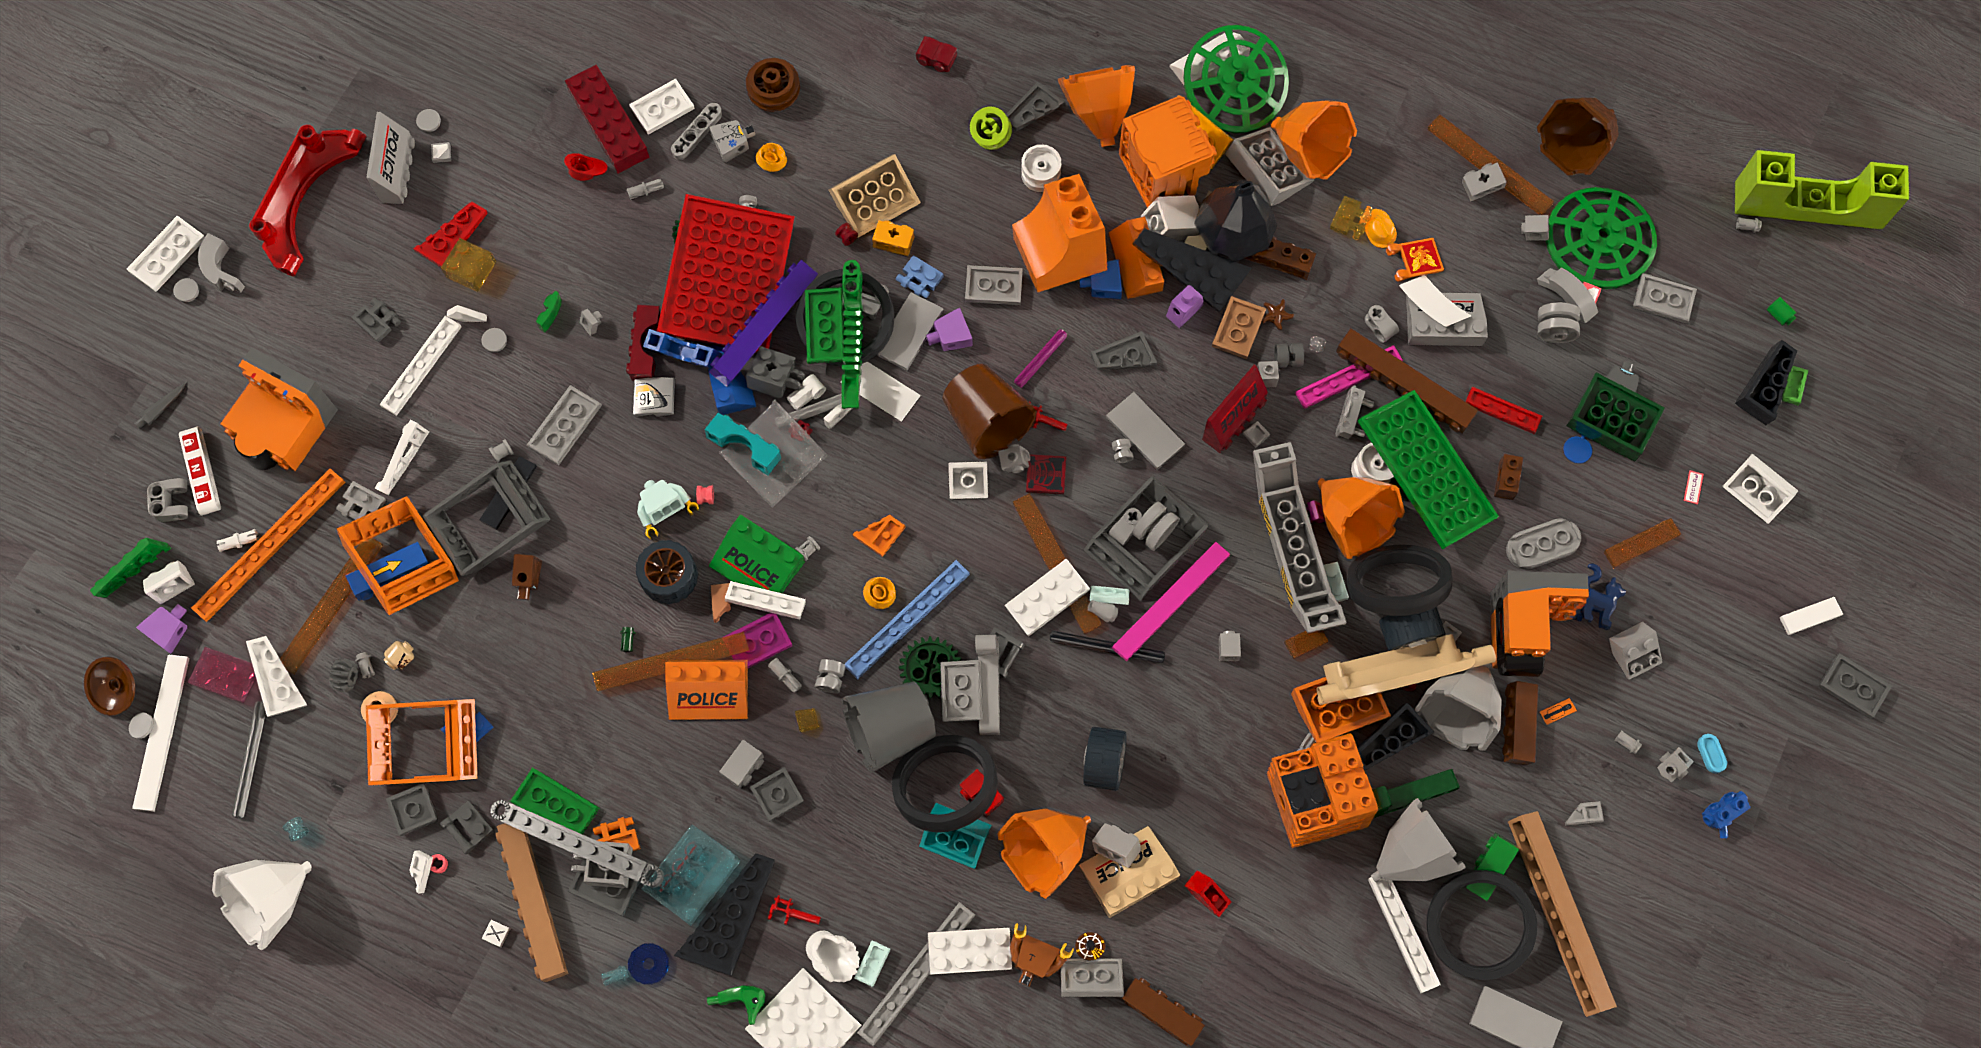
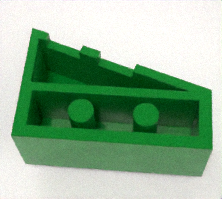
M1495 832L1493 837L1491 836L1486 843L1483 855L1480 854L1476 859L1474 870H1488L1504 875L1519 851L1518 846ZM1475 883L1465 887L1488 901L1496 885Z

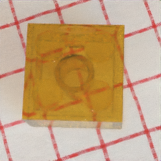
M459 238L441 269L447 278L478 292L496 264V260L491 252Z

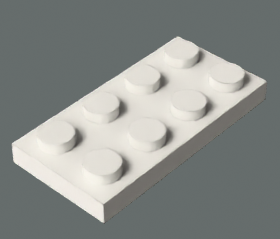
M176 216L127 270L157 292L201 245L205 236L183 219Z
M1065 559L1009 601L1005 607L1029 637L1086 594L1090 588L1069 561Z
M1009 928L928 933L930 975L1012 969Z

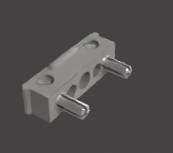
M1355 385L1348 390L1335 433L1336 437L1341 436L1349 439L1353 434L1361 437L1365 436L1364 430L1355 428L1361 405L1372 408L1374 402L1365 399V391L1356 388Z

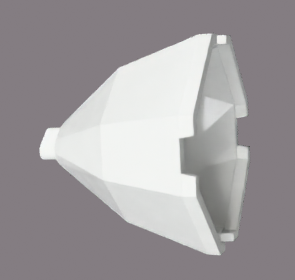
M253 860L220 868L214 872L212 892L215 897L221 896L225 904L220 908L223 915L249 945L258 943V949L263 950L291 918L306 874L311 871V864L308 861L300 865L299 863Z

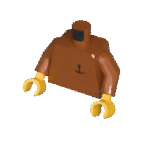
M1018 923L1015 924L1010 952L1015 968L1023 971L1019 983L1030 987L1034 976L1039 979L1050 977L1061 969L1067 958L1072 956L1074 948L1070 952L1065 951L1067 943H1064L1060 950L1027 935L1026 925L1023 931L1017 930Z

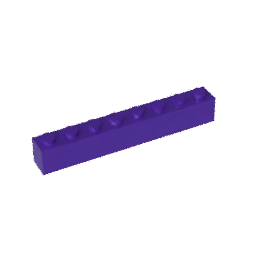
M802 260L797 265L793 263L787 270L789 275L781 277L777 282L779 287L776 291L772 289L767 294V302L765 304L761 302L754 310L757 314L754 317L750 315L745 321L744 325L746 327L744 330L739 329L732 337L735 341L732 344L728 342L722 349L724 353L722 357L719 358L717 356L710 364L713 368L709 373L726 387L818 275L817 272Z

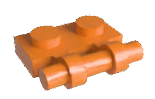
M633 817L618 818V821L608 824L607 822L601 823L600 826L593 828L595 836L603 835V838L596 841L628 843L633 848V851L640 849L636 830L627 831V826L634 824ZM620 828L621 833L610 836L609 831Z

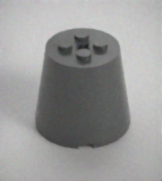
M914 681L848 695L842 698V704L846 705V709H843V714L850 737L857 753L861 752L865 758L862 760V763L870 773L935 737V720L928 706V699Z

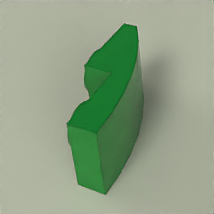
M557 291L546 297L543 303L546 311L540 313L536 320L539 329L544 333L554 322L561 307L562 299Z

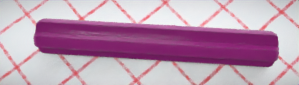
M1062 329L1057 331L1014 380L1018 387L1022 388L1067 338V333Z

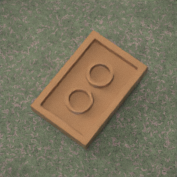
M1231 296L1212 347L1247 359L1266 308Z

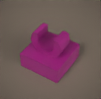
M1315 500L1308 502L1306 511L1307 513L1310 512V523L1317 522L1320 524L1325 522L1321 503Z

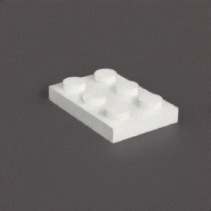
M676 79L629 104L648 135L695 109L693 103Z

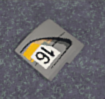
M664 377L635 379L633 415L639 417L654 414L659 417L674 414L675 379Z

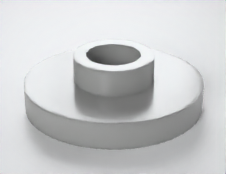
M426 109L418 114L416 123L420 130L432 132L440 126L441 118L435 110Z
M185 278L175 284L173 292L179 301L190 302L198 296L199 286L193 279Z
M491 328L483 334L481 341L487 351L498 352L506 346L507 337L501 329Z
M147 713L135 715L129 724L130 735L137 739L148 736L154 725L152 716Z

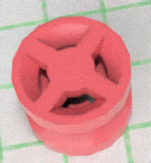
M713 485L705 488L697 486L696 496L698 505L703 503L714 504Z

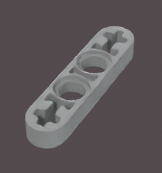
M708 104L674 142L671 151L675 159H685L710 131L709 127L715 125L721 119L722 110L719 104ZM711 110H712V111L717 110V113H716V114H715V113H712V114H711L710 111H711ZM700 122H706L707 126L705 128H699L698 124ZM693 134L696 136L694 141L686 140L688 135Z

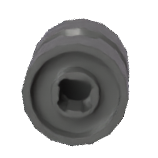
M1286 343L1275 344L1274 361L1278 362V368H1284L1288 365H1291V367H1303V344L1291 343L1290 346Z

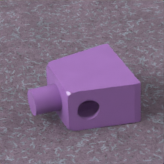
M1188 285L1172 300L1166 317L1180 328L1204 305L1203 296L1192 286Z
M960 308L934 321L935 332L926 335L929 345L940 342L943 351L973 346L972 336Z
M179 604L171 612H168L163 607H159L136 628L171 654L187 629V625L180 621L187 610Z

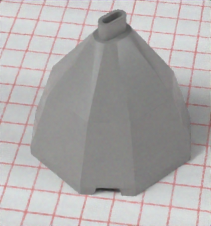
M1491 663L1443 676L1425 692L1415 711L1434 731L1432 735L1460 750H1467L1469 746H1478V749L1481 751H1485L1499 733L1501 726V697L1490 671Z
M1418 798L1409 805L1389 830L1376 866L1378 871L1371 875L1375 882L1381 878L1393 881L1426 882L1462 871L1466 868L1462 861L1455 862L1453 858L1457 856V853L1427 810L1421 813L1419 809L1423 806Z

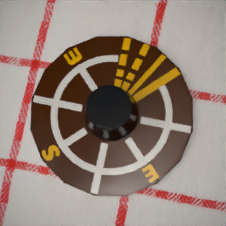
M1093 932L1080 935L1075 943L1076 953L1079 957L1088 961L1100 958L1106 947L1103 938Z

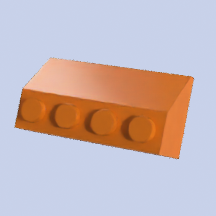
M1145 217L1127 220L1109 232L1115 259H1119L1120 276L1127 299L1163 291L1164 279L1160 266L1132 244L1144 228L1149 230Z

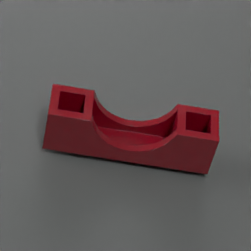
M637 305V310L633 312L635 326L631 329V339L633 340L632 346H629V357L631 358L630 363H627L626 372L632 381L655 377L656 363L653 357L643 351V345L649 329L657 331L661 314L660 306Z

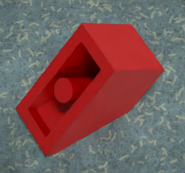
M1198 870L1184 885L1199 902L1217 917H1220L1231 903L1230 899L1214 880Z

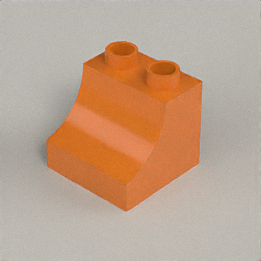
M1080 174L1064 177L1045 184L1042 198L1035 209L1022 220L1012 224L1014 241L1037 292L1107 271L1105 227Z

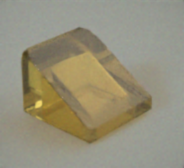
M815 708L795 711L800 733L820 728Z

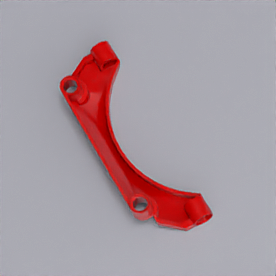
M311 125L300 127L249 224L256 238L264 241L262 248L276 270L290 276H296L304 260L295 234L296 215L302 198L313 182L325 171L338 163L358 155L367 138L363 132L357 129H351V131L327 130L319 134Z

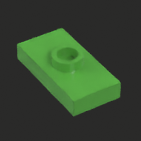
M1796 366L1792 367L1787 378V386L1781 397L1782 401L1797 406L1801 404L1808 370Z

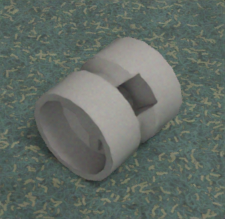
M822 659L818 670L821 674L817 676L815 688L828 693H839L842 684L840 678L843 677L846 666L838 661Z

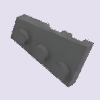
M1037 82L1011 108L1006 116L1011 122L1012 129L1017 132L1065 106V102Z
M1142 331L1091 351L1090 354L1098 370L1157 366V361Z

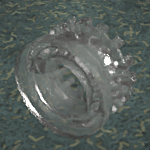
M1313 336L1310 338L1311 343H1309L1308 348L1315 352H1323L1327 341L1324 338Z

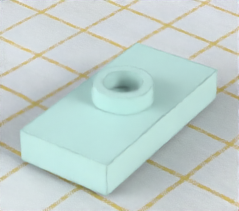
M1091 586L1090 601L1128 605L1129 589Z
M871 941L854 979L873 987L891 949Z

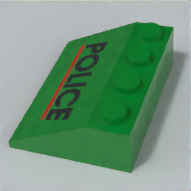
M740 514L728 530L709 567L732 582L782 594L803 566L805 560L801 553Z

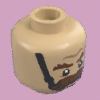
M395 641L384 652V661L393 670H402L414 659L412 653L414 649L406 641L404 643Z

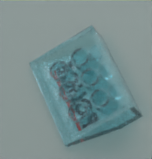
M691 824L658 867L664 873L662 884L656 888L644 885L642 890L685 923L692 926L741 860L726 847ZM656 871L649 878L650 882H654L658 878Z

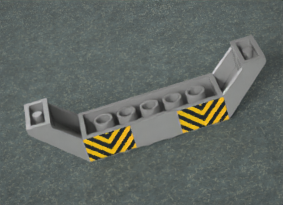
M1291 442L1254 450L1253 456L1259 503L1291 609L1307 633L1345 625L1346 620L1341 604L1339 605L1331 592L1299 488L1296 457Z

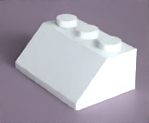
M1753 454L1723 485V488L1768 524L1798 492L1796 488Z

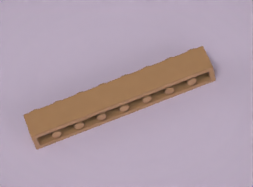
M505 823L498 825L496 838L498 843L502 844L504 850L501 852L502 859L509 867V870L506 872L509 881L513 882L515 888L512 890L514 900L519 902L520 908L517 911L520 920H524L525 923L523 932L526 940L529 939L531 947L528 949L531 958L535 959L537 965L534 967L536 977L540 978L543 982H548L568 974V970L528 833Z

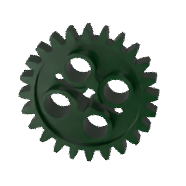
M929 636L926 642L921 637V643L914 640V647L908 645L909 652L903 651L902 653L905 658H900V663L904 664L899 666V671H903L900 674V678H906L903 684L914 681L920 687L923 694L929 695L930 700H932L934 694L940 699V693L942 692L941 682L935 683L932 681L935 676H941V664L937 660L944 657L948 660L947 662L961 661V657H956L958 650L952 651L953 644L947 647V640L940 643L939 637L932 641L931 636ZM936 652L933 661L934 668L931 669L929 683L925 684L928 675L927 667H930L932 653ZM921 653H927L929 655V657L926 660H921L918 658V656ZM917 671L924 673L923 677L919 679L913 675Z

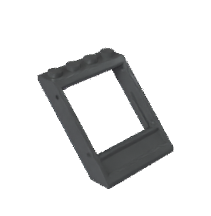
M511 460L493 465L423 515V518L461 576L480 571L550 521V517ZM491 480L522 529L477 560L446 514V511Z
M1152 476L1091 538L1084 551L1141 601L1199 541L1210 525ZM1141 496L1152 505L1157 501L1167 507L1165 515L1173 512L1178 516L1180 520L1177 527L1191 538L1156 575L1107 534Z

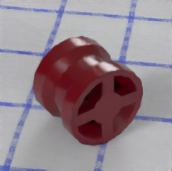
M849 223L842 224L835 232L837 238L842 239L844 246L852 244L858 237V233L856 230L851 229L852 226Z

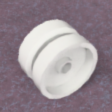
M1035 145L1024 153L1021 170L1024 184L1033 191L1043 192L1045 184L1060 180L1061 157L1053 147Z
M1372 443L1364 446L1352 463L1351 472L1353 477H1365L1388 484L1394 477Z

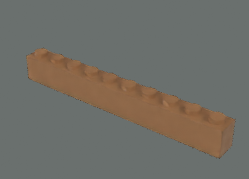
M1538 811L1521 815L1508 821L1585 1016L1588 1017L1617 1007Z

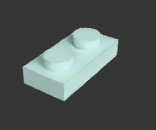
M1338 562L1323 565L1331 592L1337 602L1348 600L1349 596Z

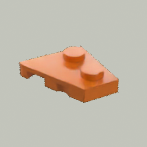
M891 515L882 518L881 521L874 522L859 532H854L853 537L883 557L903 532L905 525Z

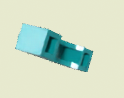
M717 413L705 428L706 438L720 447L729 443H741L749 447L752 451V466L767 476L781 460L780 449L775 444L765 442L760 435L752 434L744 425L734 423L727 415L723 416Z

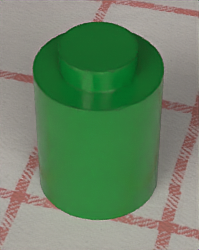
M1781 297L1766 309L1782 326L1784 324L1789 326L1796 319L1794 315L1797 312Z

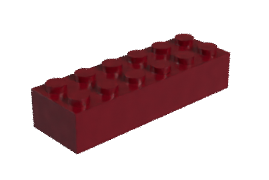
M597 65L564 80L570 95L617 174L650 158L644 142Z

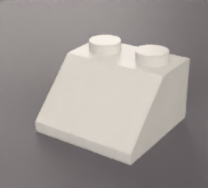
M178 560L167 564L164 569L158 572L151 573L148 578L143 580L145 593L160 605L195 585L186 567Z

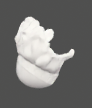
M818 931L810 936L806 944L807 956L812 961L813 968L829 982H846L852 979V975L857 974L856 969L859 968L860 958L854 943L843 936H834L828 931Z

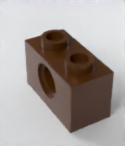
M1509 454L1502 456L1499 461L1494 497L1513 500L1518 494L1523 457Z

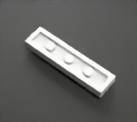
M730 581L725 596V602L795 619H801L806 603L805 599L732 581Z

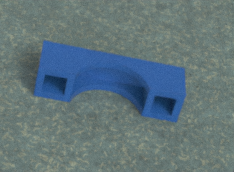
M649 329L643 347L653 352L710 370L713 368L710 365L717 356L721 358L723 355L713 348L685 342Z

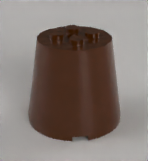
M976 364L960 372L951 380L943 393V402L972 453L978 459L996 457L999 455V451L1008 449V445L1016 439L1019 442L1030 430L1036 418V410L1033 405L985 364Z

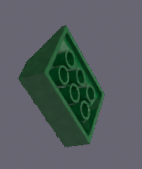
M1596 372L1566 426L1635 462L1643 453L1665 407Z

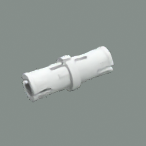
M256 529L241 534L235 533L231 537L217 540V544H219L217 547L220 552L235 547L241 548L245 544L258 541L259 537H256L258 533Z

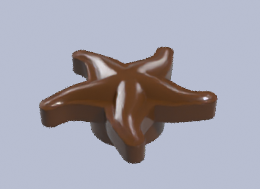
M1284 299L1277 306L1267 302L1264 303L1268 314L1262 319V323L1270 321L1275 324L1278 330H1282L1281 322L1294 317V314H1288L1284 311Z

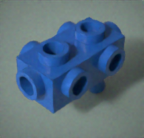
M1742 791L1738 793L1729 792L1719 802L1710 804L1702 813L1703 821L1706 825L1712 828H1719L1720 838H1729L1727 826L1732 824V820L1751 808L1746 794Z

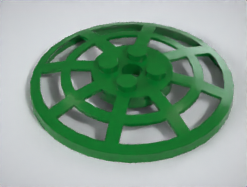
M1227 25L1208 32L1193 46L1184 66L1183 80L1187 99L1192 106L1224 132L1246 133L1266 125L1281 110L1288 93V69L1282 53L1266 35L1247 26ZM1232 30L1248 31L1260 38L1256 45L1245 40H1235ZM1225 31L1226 42L1219 44L1211 52L1201 47L1210 37ZM1266 42L1276 52L1282 67L1273 68L1269 57L1262 50ZM1237 45L1246 46L1253 50L1248 57L1239 55ZM1229 46L1231 57L1224 61L1216 56V53L1221 49ZM1197 53L1206 58L1202 68V80L1191 82V66ZM1258 54L1264 59L1268 69L1259 70L1254 62ZM1210 62L1219 66L1217 77L1208 78ZM1235 73L1242 75V82L1235 80ZM1275 75H1284V90L1279 103H1277L1271 97L1275 86ZM1270 76L1267 93L1259 87L1260 77ZM1218 84L1220 90L1224 93L1219 100L1212 93L1210 85ZM1204 88L1207 97L1215 105L1210 114H1207L1199 105L1193 89ZM1256 93L1262 100L1249 108L1247 97ZM1229 98L1240 100L1241 109H1234L1225 104ZM1266 103L1274 109L1265 119L1250 125V113L1259 110ZM1221 110L1233 115H1242L1243 126L1227 125L1217 121L1215 118Z
M1593 187L1575 191L1557 204L1549 217V239L1546 240V244L1553 262L1559 269L1563 268L1569 271L1582 283L1586 282L1602 289H1613L1628 285L1637 280L1642 273H1645L1656 253L1657 234L1651 217L1636 200L1617 190ZM1600 192L1612 194L1610 200L1597 199L1588 201L1582 194ZM1575 197L1581 204L1571 212L1568 219L1556 217L1562 206L1570 199ZM1619 197L1631 203L1642 215L1635 217L1626 207L1618 203ZM1601 204L1609 206L1607 213H1596L1592 205ZM1616 208L1624 212L1630 219L1621 221L1614 216ZM1583 209L1590 216L1585 222L1573 220ZM1647 221L1652 234L1651 248L1642 244V231L1639 223ZM1554 224L1565 225L1564 236L1567 246L1558 251L1553 239ZM1634 225L1636 241L1626 237L1625 228ZM1571 227L1581 229V239L1575 242L1572 241ZM1599 231H1605L1608 237H1601ZM1623 244L1634 248L1625 259L1622 258L1619 252ZM1585 246L1586 249L1593 253L1591 260L1583 256L1577 249ZM1639 251L1647 254L1648 258L1643 266L1635 273L1629 275L1626 264L1632 261ZM1571 252L1580 262L1589 266L1586 275L1583 276L1571 269L1561 257ZM1612 255L1615 263H1598L1600 256ZM1619 268L1622 279L1612 281L1592 279L1596 269L1612 270Z

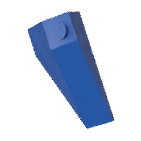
M716 345L707 346L724 354L722 352L724 347ZM740 371L727 387L709 373L716 406L721 415L756 407L753 391L747 388V381Z

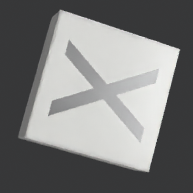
M491 920L482 939L502 947L510 928Z

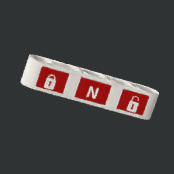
M197 426L179 432L190 484L199 514L203 516L221 510L202 430Z

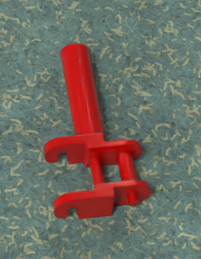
M1041 405L1040 407L1033 406L1037 411L1033 428L1036 429L1038 423L1042 422L1066 431L1068 424L1041 415L1040 412L1043 411Z
M780 895L774 898L776 902L771 905L768 920H771L774 911L779 910L786 913L785 925L788 924L790 916L819 925L820 916L790 909V905L793 906L791 898L789 901L781 899ZM778 903L786 904L787 908L777 907Z

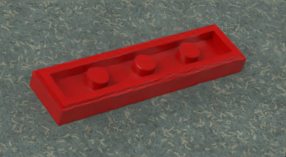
M1471 387L1465 401L1482 413L1532 434L1536 433L1542 416L1474 387Z

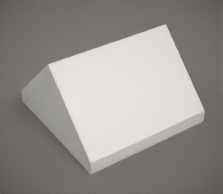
M987 462L949 463L950 499L988 498Z

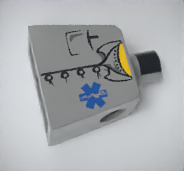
M737 120L709 127L711 136L724 163L749 149L747 139L755 136L752 125L742 129Z

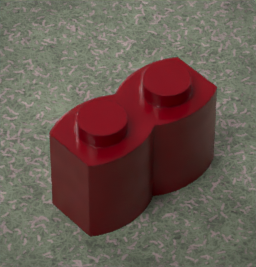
M924 36L916 52V60L919 64L933 66L939 72H949L957 57V48Z

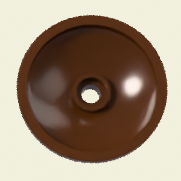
M107 656L98 658L89 665L84 676V690L88 701L98 712L105 715H117L126 711L132 704L135 696V681L130 669L124 662L115 657Z

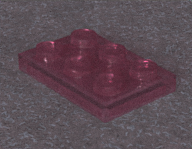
M204 647L188 683L244 703L256 675L252 663Z

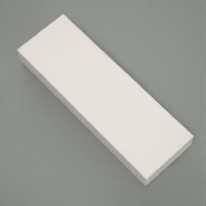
M1835 597L1783 615L1780 617V620L1787 634L1791 635L1840 617L1843 613Z

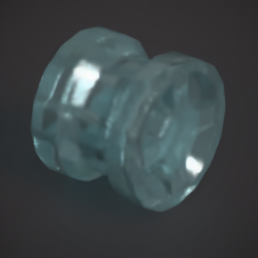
M301 817L293 818L283 826L284 831L289 833L291 842L303 838L309 832L308 828L303 825Z

